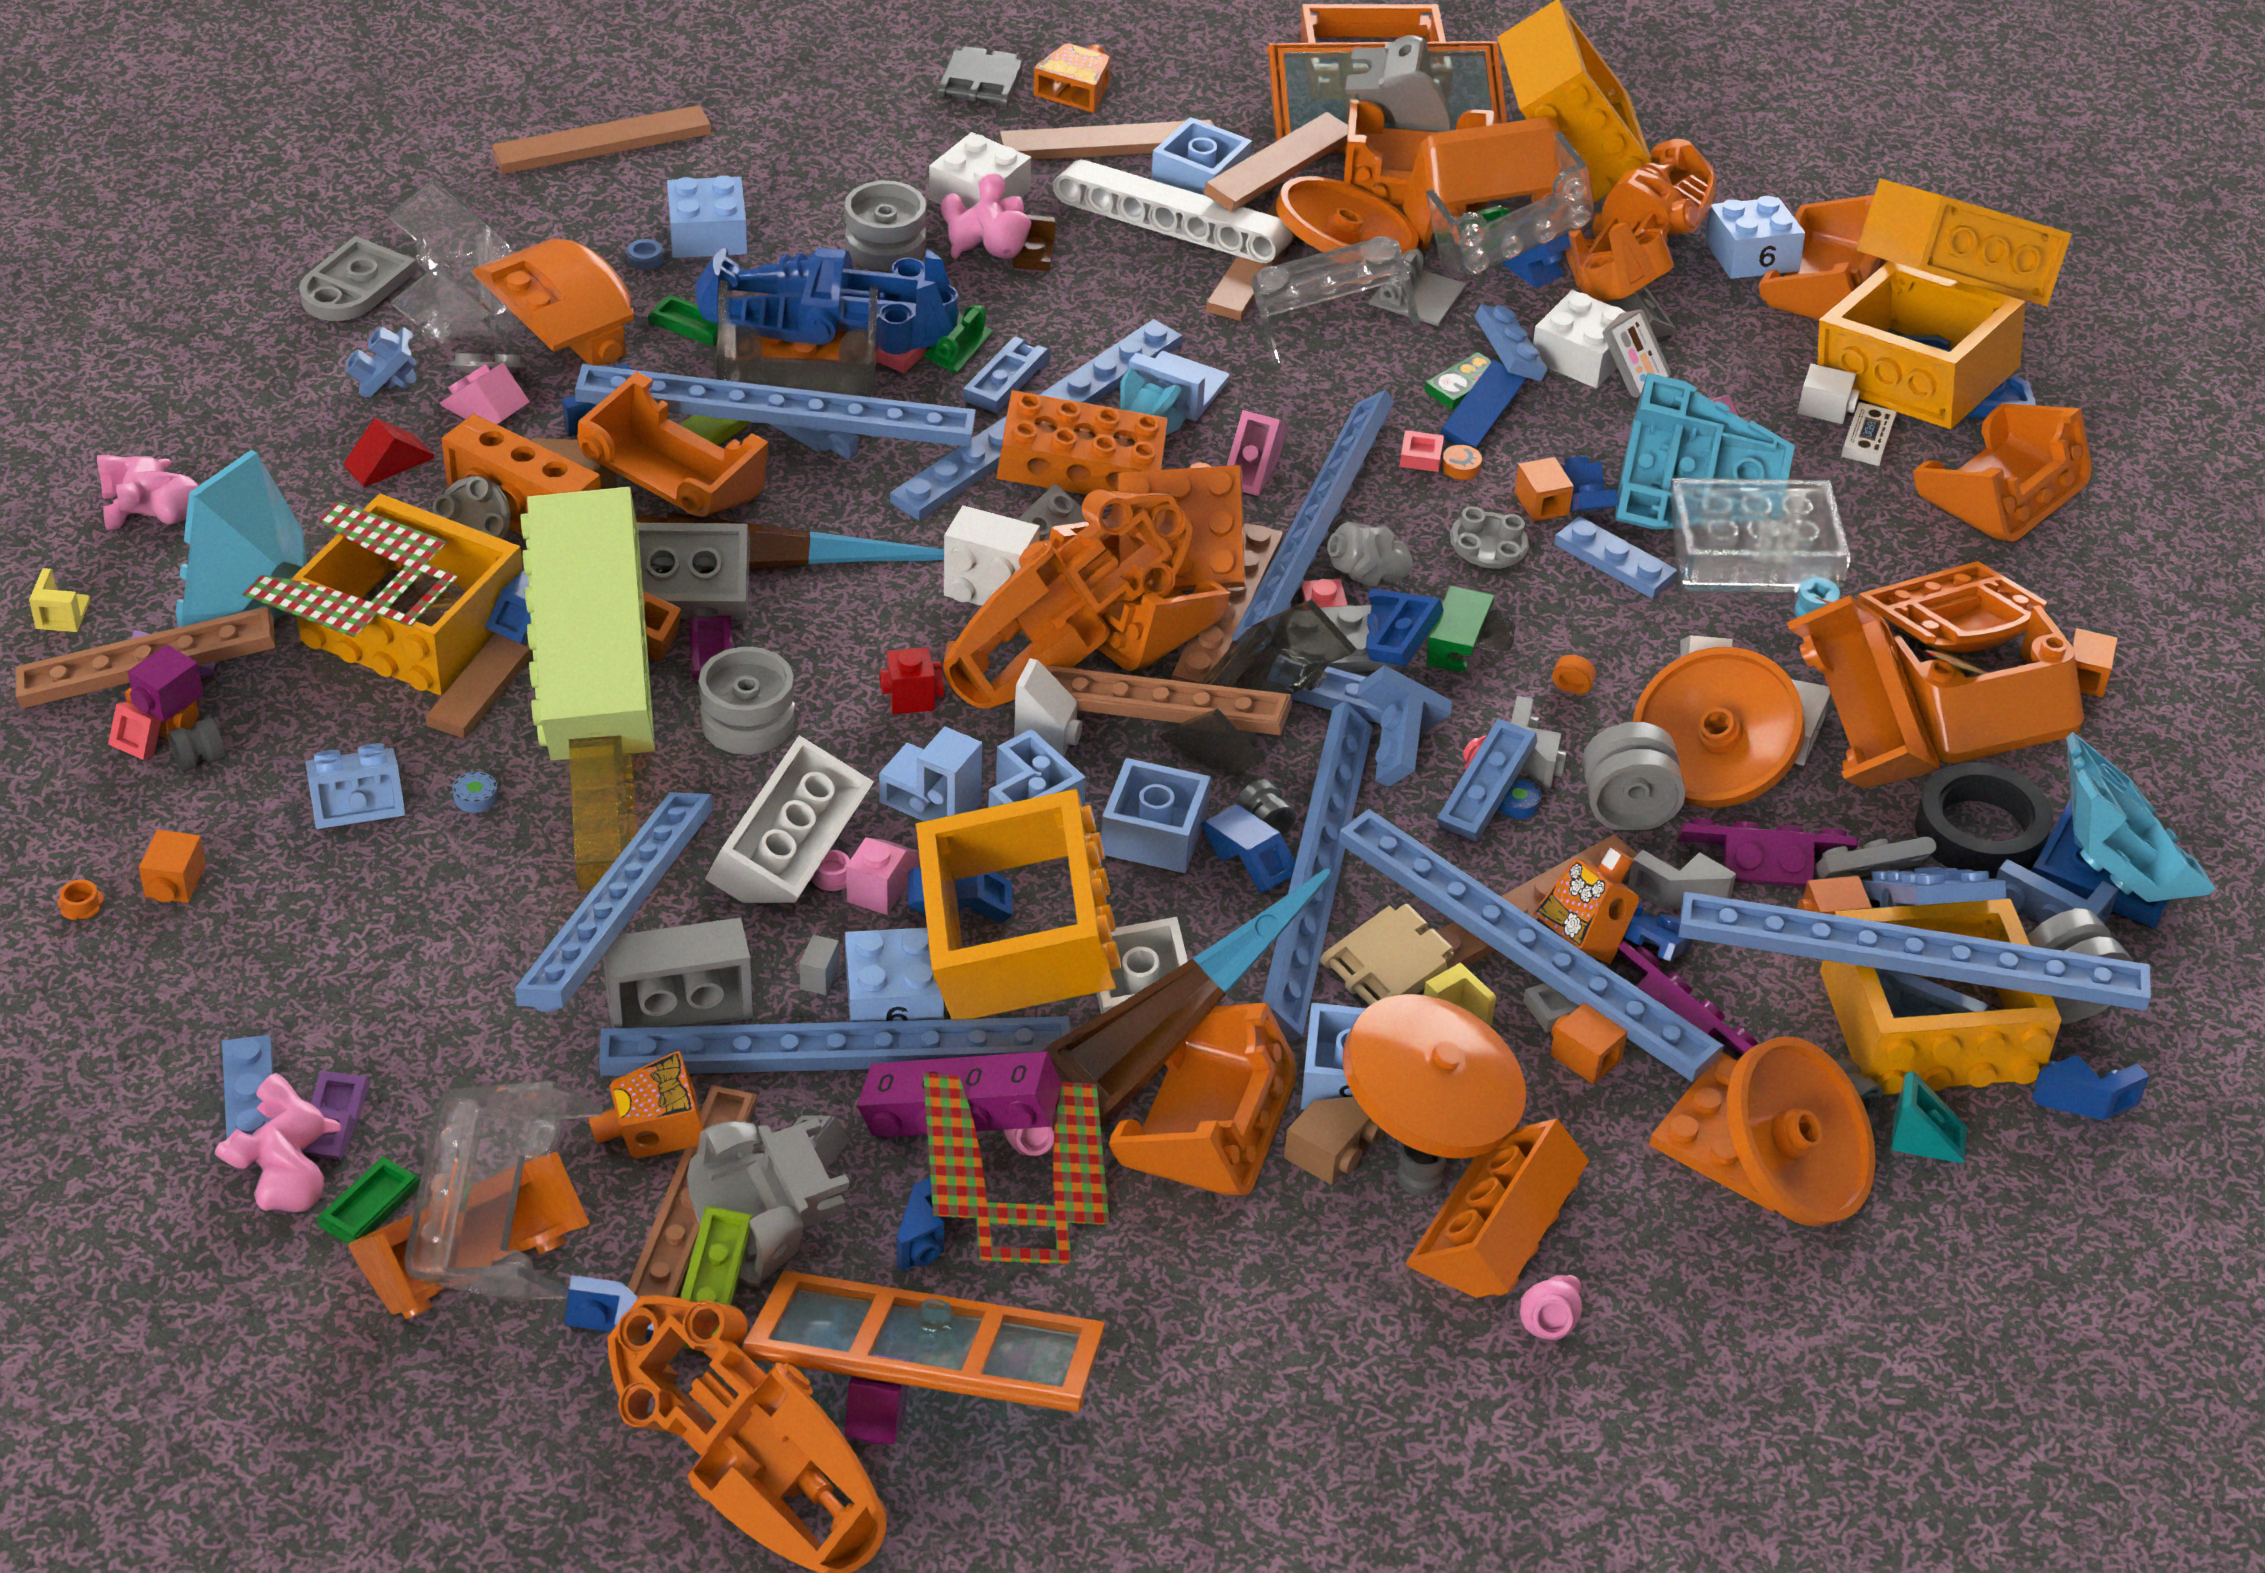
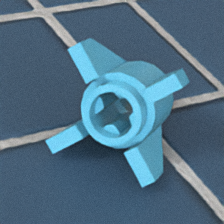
M1132 368L1128 369L1120 382V409L1168 418L1166 435L1179 430L1186 417L1172 404L1176 401L1182 389L1177 384L1165 389L1154 384H1145L1143 386L1145 380Z

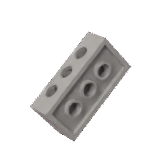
M637 523L644 592L681 608L680 619L729 615L731 620H748L750 563L748 524ZM662 569H670V570H671V571H669V572H667V573H657L658 571H660V570H662ZM706 569L713 570L712 572L707 574L699 573L700 571Z

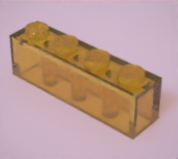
M621 735L569 739L578 892L592 891L627 847L629 841L637 834L636 814H627V810L636 809L634 783H625V779H633L632 753H623Z

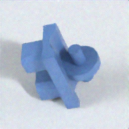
M379 326L368 340V349L376 353V355L371 358L362 351L355 350L348 357L346 372L360 382V395L371 397L384 384L388 388H392L395 385L409 388L415 383L416 373L413 368L417 362L411 357V351L408 347V342L413 338L411 331L403 327L395 334Z

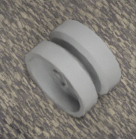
M875 181L865 183L853 189L845 200V250L850 252L851 259L862 267L879 271H892L893 263L902 258L920 260L926 250V200L922 193L911 185L897 181Z
M738 647L724 650L711 657L701 668L698 680L699 698L701 700V727L705 738L715 747L733 754L752 755L776 748L783 744L792 734L795 723V703L793 701L794 675L789 663L780 655L763 648Z
M1625 722L1608 727L1592 738L1584 749L1582 767L1588 785L1589 804L1594 817L1605 827L1614 830H1650L1674 818L1683 806L1686 790L1679 768L1680 762L1672 736L1661 727L1646 722Z
M2075 908L2058 913L2042 922L2027 935L2030 946L2133 962V959L2123 946L2111 937L2110 930L2102 920L2090 909ZM2052 996L2062 1019L2061 1024H2068L2097 1015L2110 1006Z

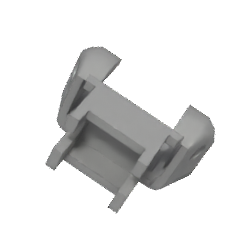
M1407 35L1396 39L1393 43H1386L1385 48H1359L1352 50V63L1367 64L1369 71L1364 74L1348 75L1345 87L1346 94H1359L1361 100L1378 104L1384 112V123H1392L1398 129L1430 132L1450 131L1451 118L1441 84L1434 81L1424 72L1419 71L1422 54L1428 52L1429 49L1425 38Z
M817 1117L772 1133L769 1125L758 1126L757 1131L754 1123L743 1121L721 1122L709 1126L700 1132L698 1151L689 1162L687 1174L690 1202L699 1225L701 1224L706 1205L754 1215V1218L749 1220L752 1231L739 1277V1282L747 1286H760L798 1252L800 1240L803 1236V1228L843 1214L845 1202L842 1195L832 1196L847 1191L850 1182L846 1174L829 1179L816 1153L817 1145L813 1138L809 1139V1137L820 1133L821 1124ZM763 1141L765 1153L753 1154L754 1144Z

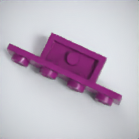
M1694 818L1690 819L1689 823H1683L1677 832V841L1724 845L1723 866L1736 873L1735 882L1806 887L1807 880H1813L1814 852L1824 853L1830 849L1846 846L1848 851H1854L1858 847V837L1847 836V832L1844 830L1823 829L1820 831V834L1804 833L1803 828L1794 825H1782L1776 827V830L1759 829V825L1753 822L1733 823L1732 827L1716 826L1715 821L1711 819Z
M1624 941L1620 944L1618 950L1625 960L1645 976L1636 986L1637 988L1712 1038L1718 1036L1741 1056L1750 1048L1759 1044L1742 1027L1737 1026L1733 1031L1722 1022L1725 1019V1015L1709 1000L1704 999L1699 1003L1689 994L1693 989L1676 973L1672 972L1667 977L1657 969L1660 962L1646 948L1640 945L1634 950Z

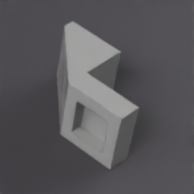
M1517 696L1511 723L1536 732L1538 741L1522 769L1542 789L1551 791L1553 777H1562L1567 754V752L1559 751L1561 733L1537 729L1539 717L1531 716L1534 699Z
M1644 850L1633 858L1634 862L1631 865L1627 887L1663 909H1680L1684 891L1731 899L1736 873L1700 852L1680 871Z

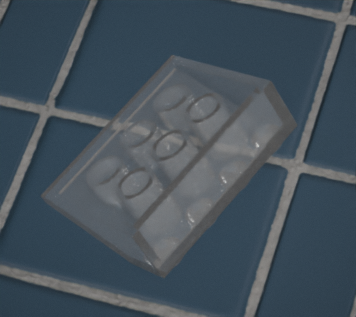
M1671 478L1675 564L1678 570L1677 575L1681 592L1798 594L1802 581L1811 577H1822L1835 583L1839 588L1840 594H1842L1850 561V553L1830 481Z

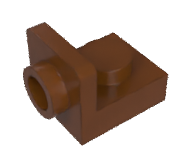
M1027 215L1031 220V228L1025 245L1018 255L1013 257V268L1050 272L1055 249L1056 219L1054 217Z

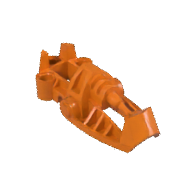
M1684 139L1664 141L1653 147L1651 151L1653 163H1647L1638 169L1624 172L1607 195L1602 212H1599L1594 217L1593 234L1595 239H1584L1581 230L1568 231L1571 247L1566 249L1564 253L1581 293H1585L1601 302L1623 299L1673 268L1674 262L1667 245L1668 236L1694 233L1707 215L1716 191V175L1713 166L1710 165L1690 141Z
M1104 489L1094 490L1084 498L1082 504V515L1089 523L1088 526L1058 550L1055 549L1049 540L1034 542L1029 548L1025 549L1019 558L1021 568L990 596L973 616L957 640H949L946 644L943 672L946 681L953 691L972 706L981 709H989L1015 699L1016 684L1030 658L1038 660L1044 667L1049 665L1072 668L1105 643L1111 630L1101 615L1120 600L1133 601L1141 594L1156 593L1161 598L1167 596L1173 590L1175 575L1183 563L1194 529L1186 518L1184 511L1179 507L1171 494L1106 491ZM1112 504L1111 514L1103 520L1104 509ZM1165 510L1163 522L1160 525H1156L1158 515ZM1136 526L1139 532L1134 537L1141 548L1118 565L1119 562L1116 557L1110 553L1102 542L1110 535L1122 537ZM1154 569L1153 578L1145 584L1147 573ZM1018 632L1030 639L1031 643L990 684L983 674L990 664L987 655L1001 642L1008 643Z
M660 1295L639 1296L632 1307L621 1317L617 1326L607 1336L608 1356L613 1381L619 1394L618 1408L623 1421L631 1427L663 1432L669 1431L681 1436L701 1456L687 1473L691 1487L738 1528L771 1551L818 1573H852L868 1563L882 1545L886 1533L887 1510L878 1498L858 1457L840 1430L810 1397L814 1391L810 1386L811 1383L808 1378L792 1365L775 1363L766 1375L738 1347L746 1337L748 1326L742 1311L734 1306L708 1300L692 1302L678 1297ZM653 1323V1336L647 1343L645 1337L646 1330ZM719 1326V1330L717 1331L716 1335L712 1337V1334ZM685 1343L694 1350L704 1351L712 1359L709 1365L739 1394L736 1397L711 1371H706L702 1378H696L690 1386L693 1389L689 1395L717 1421L715 1424L674 1384L679 1374L669 1363ZM654 1396L655 1409L652 1415L648 1416L647 1404L650 1398ZM822 1473L836 1484L855 1504L848 1503L844 1507L832 1494L834 1490L833 1485ZM804 1493L813 1504H822L834 1517L833 1523L830 1526L832 1533L822 1545L783 1500L785 1496L795 1497Z

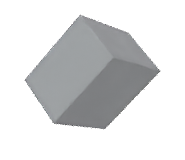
M812 935L799 963L801 990L827 995L839 969V940Z

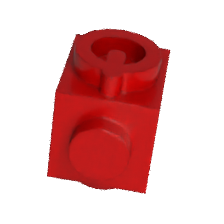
M929 647L886 651V668L879 669L881 694H888L892 715L934 711L935 698H943L944 694L941 661H931Z

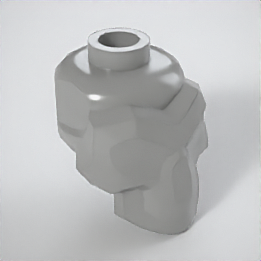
M1346 522L1339 526L1328 541L1327 550L1333 567L1341 572L1348 573L1352 580L1367 586H1377L1381 579L1390 583L1399 581L1406 577L1413 567L1412 557L1408 548L1402 541L1394 540L1393 533L1385 525L1374 527Z

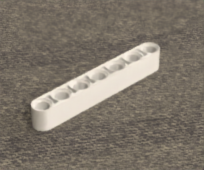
M1086 160L1075 161L1057 176L1053 182V190L1056 197L1067 205L1259 263L1271 262L1291 243L1293 237L1292 231L1278 217L1244 207H1239L1230 212L1207 196Z

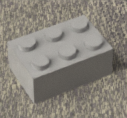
M741 917L621 934L617 936L603 955L606 997L612 1028L706 1026L753 1019L750 954Z

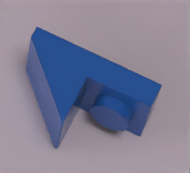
M1568 232L1526 244L1500 257L1502 264L1538 289L1563 276L1558 260L1564 258L1563 251L1571 247Z

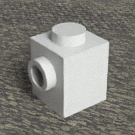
M1810 364L1803 385L1798 414L1843 424L1846 413H1854L1860 392L1853 389L1856 374Z

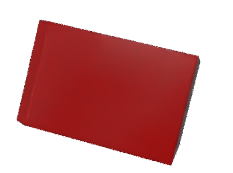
M374 418L345 460L344 467L365 488L434 459V454L414 434Z

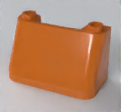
M1350 99L1344 182L1375 194L1395 208L1403 209L1419 145L1425 138L1438 132L1384 128V112L1378 104L1371 101ZM1468 110L1458 117L1455 130L1494 125V111ZM1487 201L1467 204L1465 213L1477 214L1478 210H1483L1486 207Z
M1874 195L1800 205L1795 215V220L1805 232L1800 271L1786 273L1784 277L1781 276L1778 270L1767 271L1759 283V292L1762 300L1766 301L1772 308L1819 321L1826 313L1884 266L1888 260L1857 251Z
M638 371L578 421L577 437L579 448L587 458L596 461L682 508L689 514L705 517L749 503L763 491L768 441L751 433L742 441L741 445V442L733 439L724 449L669 420L667 418L668 403L663 400L657 403L653 399L649 388L653 386V380Z
M2002 403L1992 410L1983 421L1981 432L1986 448L1957 470L1944 469V466L1935 460H1927L1913 470L1915 487L1923 499L1995 540L2015 542L2088 484L2091 477L2092 463L2081 408Z
M1082 522L1054 526L1051 528L1049 541L1058 550L1088 526L1089 523ZM1110 535L1102 543L1116 557L1119 562L1118 565H1120L1119 536ZM1214 581L1200 582L1191 595H1185L1181 591H1173L1163 598L1156 593L1141 594L1133 601L1120 600L1101 615L1111 631L1105 643L1097 649L1127 671L1148 668L1219 621L1224 616L1231 593Z
M1267 1002L1215 1006L1165 1062L1168 1068L1143 1127L1137 1120L1124 1119L1118 1123L1111 1134L1109 1141L1111 1152L1122 1166L1225 1196H1246L1251 1193L1295 1086L1297 1076L1293 1052Z

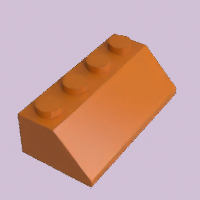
M1558 1118L1514 1129L1507 1140L1499 1147L1473 1158L1405 1264L1409 1268L1475 1298L1494 1294L1501 1296L1508 1293L1518 1283V1275L1528 1259L1538 1251L1539 1241L1547 1228L1559 1217V1209L1565 1199L1578 1186V1178L1587 1166L1588 1158Z

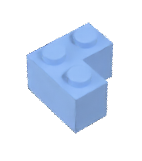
M945 726L925 749L907 742L879 773V802L922 821L975 811L981 804L982 742Z
M1030 729L997 746L996 786L989 789L988 808L1072 789L1078 790L1082 806H1084L1086 777L1034 730Z

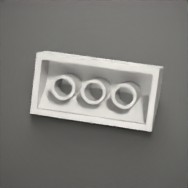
M799 735L720 850L705 880L742 903H795L874 781Z

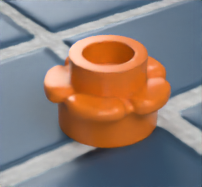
M84 879L73 880L65 884L60 890L57 905L61 909V915L67 919H89L99 913V906L103 905L104 897L97 890L93 882Z

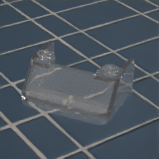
M433 179L389 214V219L416 240L417 260L428 271L394 298L392 305L418 325L427 338L441 343L506 339L519 328L518 317L473 275V268L513 254L509 245L499 234Z
M1377 236L1364 242L1275 266H1267L1258 271L1253 276L1251 285L1272 364H1280L1268 316L1398 281L1412 326H1420L1411 279L1399 243L1390 237Z
M555 1081L457 1088L447 1092L439 1100L434 1111L405 1253L404 1264L408 1275L428 1285L507 1301L568 1298L569 1288L533 1272V1263L528 1255L518 1250L507 1249L525 1158H537L546 1155L552 1150L560 1135L562 1119L599 1117L602 1114L603 1107Z

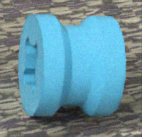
M1822 577L1805 579L1799 586V600H1797L1794 608L1795 615L1798 618L1828 605L1815 597L1832 602L1839 600V588L1832 581Z

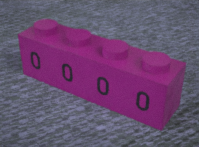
M1047 1051L873 1063L870 1065L857 1107L872 1136L927 1135L923 1073L959 1075L976 1132L1050 1127L1062 1083Z

